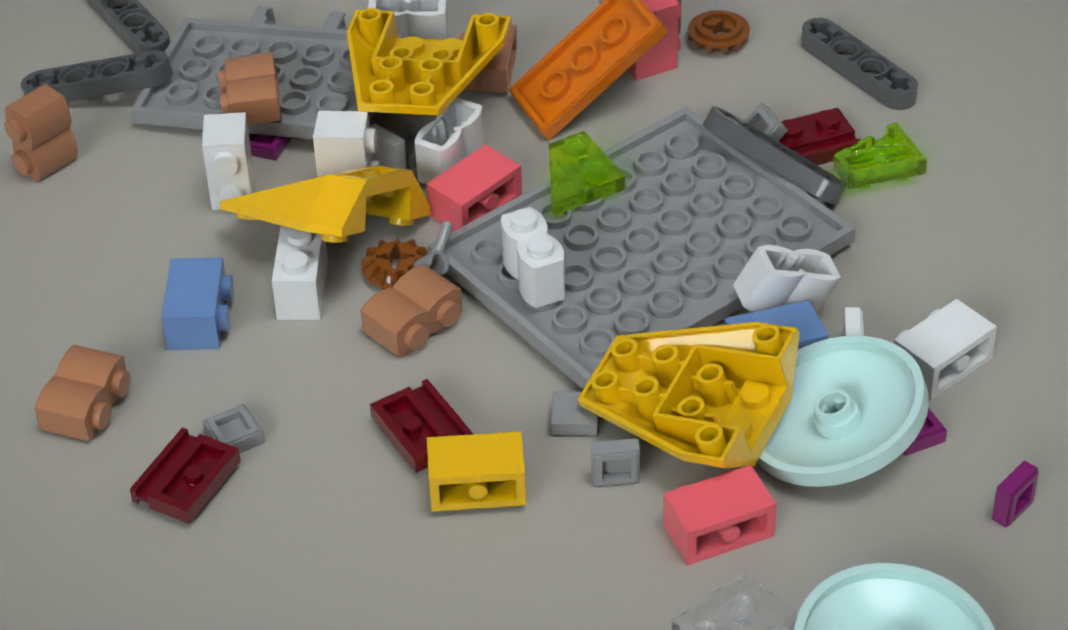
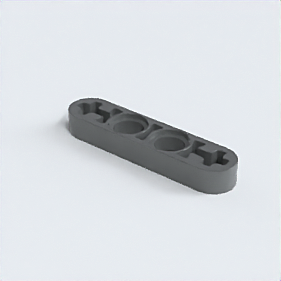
M87 0L95 12L134 53L152 50L165 52L170 44L168 31L138 0Z
M812 18L804 22L801 44L807 52L890 109L906 110L915 105L918 82L912 75L831 20ZM844 52H846V53H851V54H853V55H846V56H845V55H840V54H837V53H844ZM865 71H876L879 74H868Z
M152 50L38 70L30 73L22 80L21 88L24 95H27L42 85L47 84L65 97L66 102L159 86L172 77L173 70L164 51Z
M712 106L702 124L703 127L714 135L827 203L836 205L847 186L836 176L727 110Z

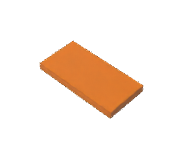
M605 0L508 90L540 132L550 141L669 31L642 0Z

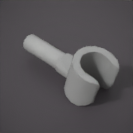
M443 221L431 252L416 260L414 267L426 265L441 276L448 271L449 263L444 252L453 227L452 223Z

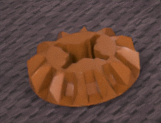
M724 10L708 11L695 16L688 25V40L694 42L696 49L707 48L709 54L714 51H721L723 54H726L728 49L738 51L742 44L748 43L750 27L748 22L736 13Z
M398 237L394 242L390 243L380 240L378 247L367 248L366 257L361 259L362 273L365 279L373 286L381 289L393 287L399 278L414 268L416 260L427 254L426 247H417L414 239L405 243L401 242ZM400 259L396 269H393L392 260Z

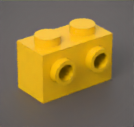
M522 431L427 437L431 512L526 505Z

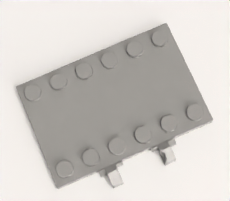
M265 6L257 7L249 23L184 18L165 50L173 70V75L162 85L142 90L131 109L133 123L157 127L203 129L204 115L222 114L220 93L222 92L218 70H225V58L273 52L278 76L282 120L247 125L248 133L313 139L318 111H358L347 39L348 28H346L345 12L330 11L322 28L276 25L273 7ZM397 34L399 38H404L403 34ZM368 112L369 124L375 112Z

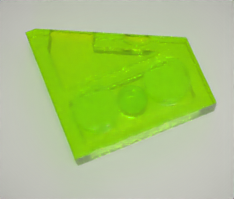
M895 122L886 126V135L875 141V138L869 135L858 141L855 146L847 147L834 154V170L847 185L848 189H863L876 183L892 180L904 181L912 176L927 174V159L900 125Z
M585 131L548 144L551 208L554 215L626 189V176Z

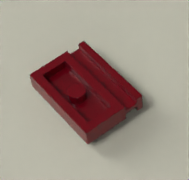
M838 107L781 121L788 131L778 142L816 165L862 154L863 141L861 138L857 139L855 137V130Z
M428 379L422 381L421 387L412 390L409 386L370 404L371 418L415 473L428 468L427 437L474 434Z
M182 427L130 488L132 502L137 504L140 501L149 504L150 509L190 524L241 462L239 448L201 434L197 437L189 435L188 429Z

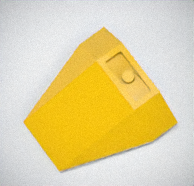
M376 8L356 9L347 29V39L358 111L440 116L505 45L512 24L511 16H500L493 13L472 14L463 40L457 38L422 39L417 36L399 38L394 11H382Z
M378 165L329 174L220 201V210L236 213L238 219L262 220L304 232L321 234L322 241L333 243L347 242L349 235L365 232L366 214L389 217V224L399 226L414 225V219L431 215V206L412 170Z
M749 322L617 335L577 400L581 407L682 461L720 468L755 466L792 399L800 333L796 327Z

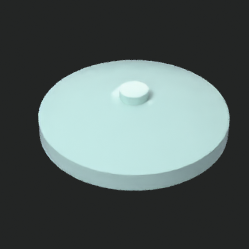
M869 336L835 337L798 349L792 399L757 461L758 464L766 472L782 481L811 487L848 483L882 469L899 457L912 444L926 420L929 394L919 365L900 346Z
M871 563L842 570L828 577L815 587L800 607L794 630H995V628L975 599L950 580L915 566L897 563Z

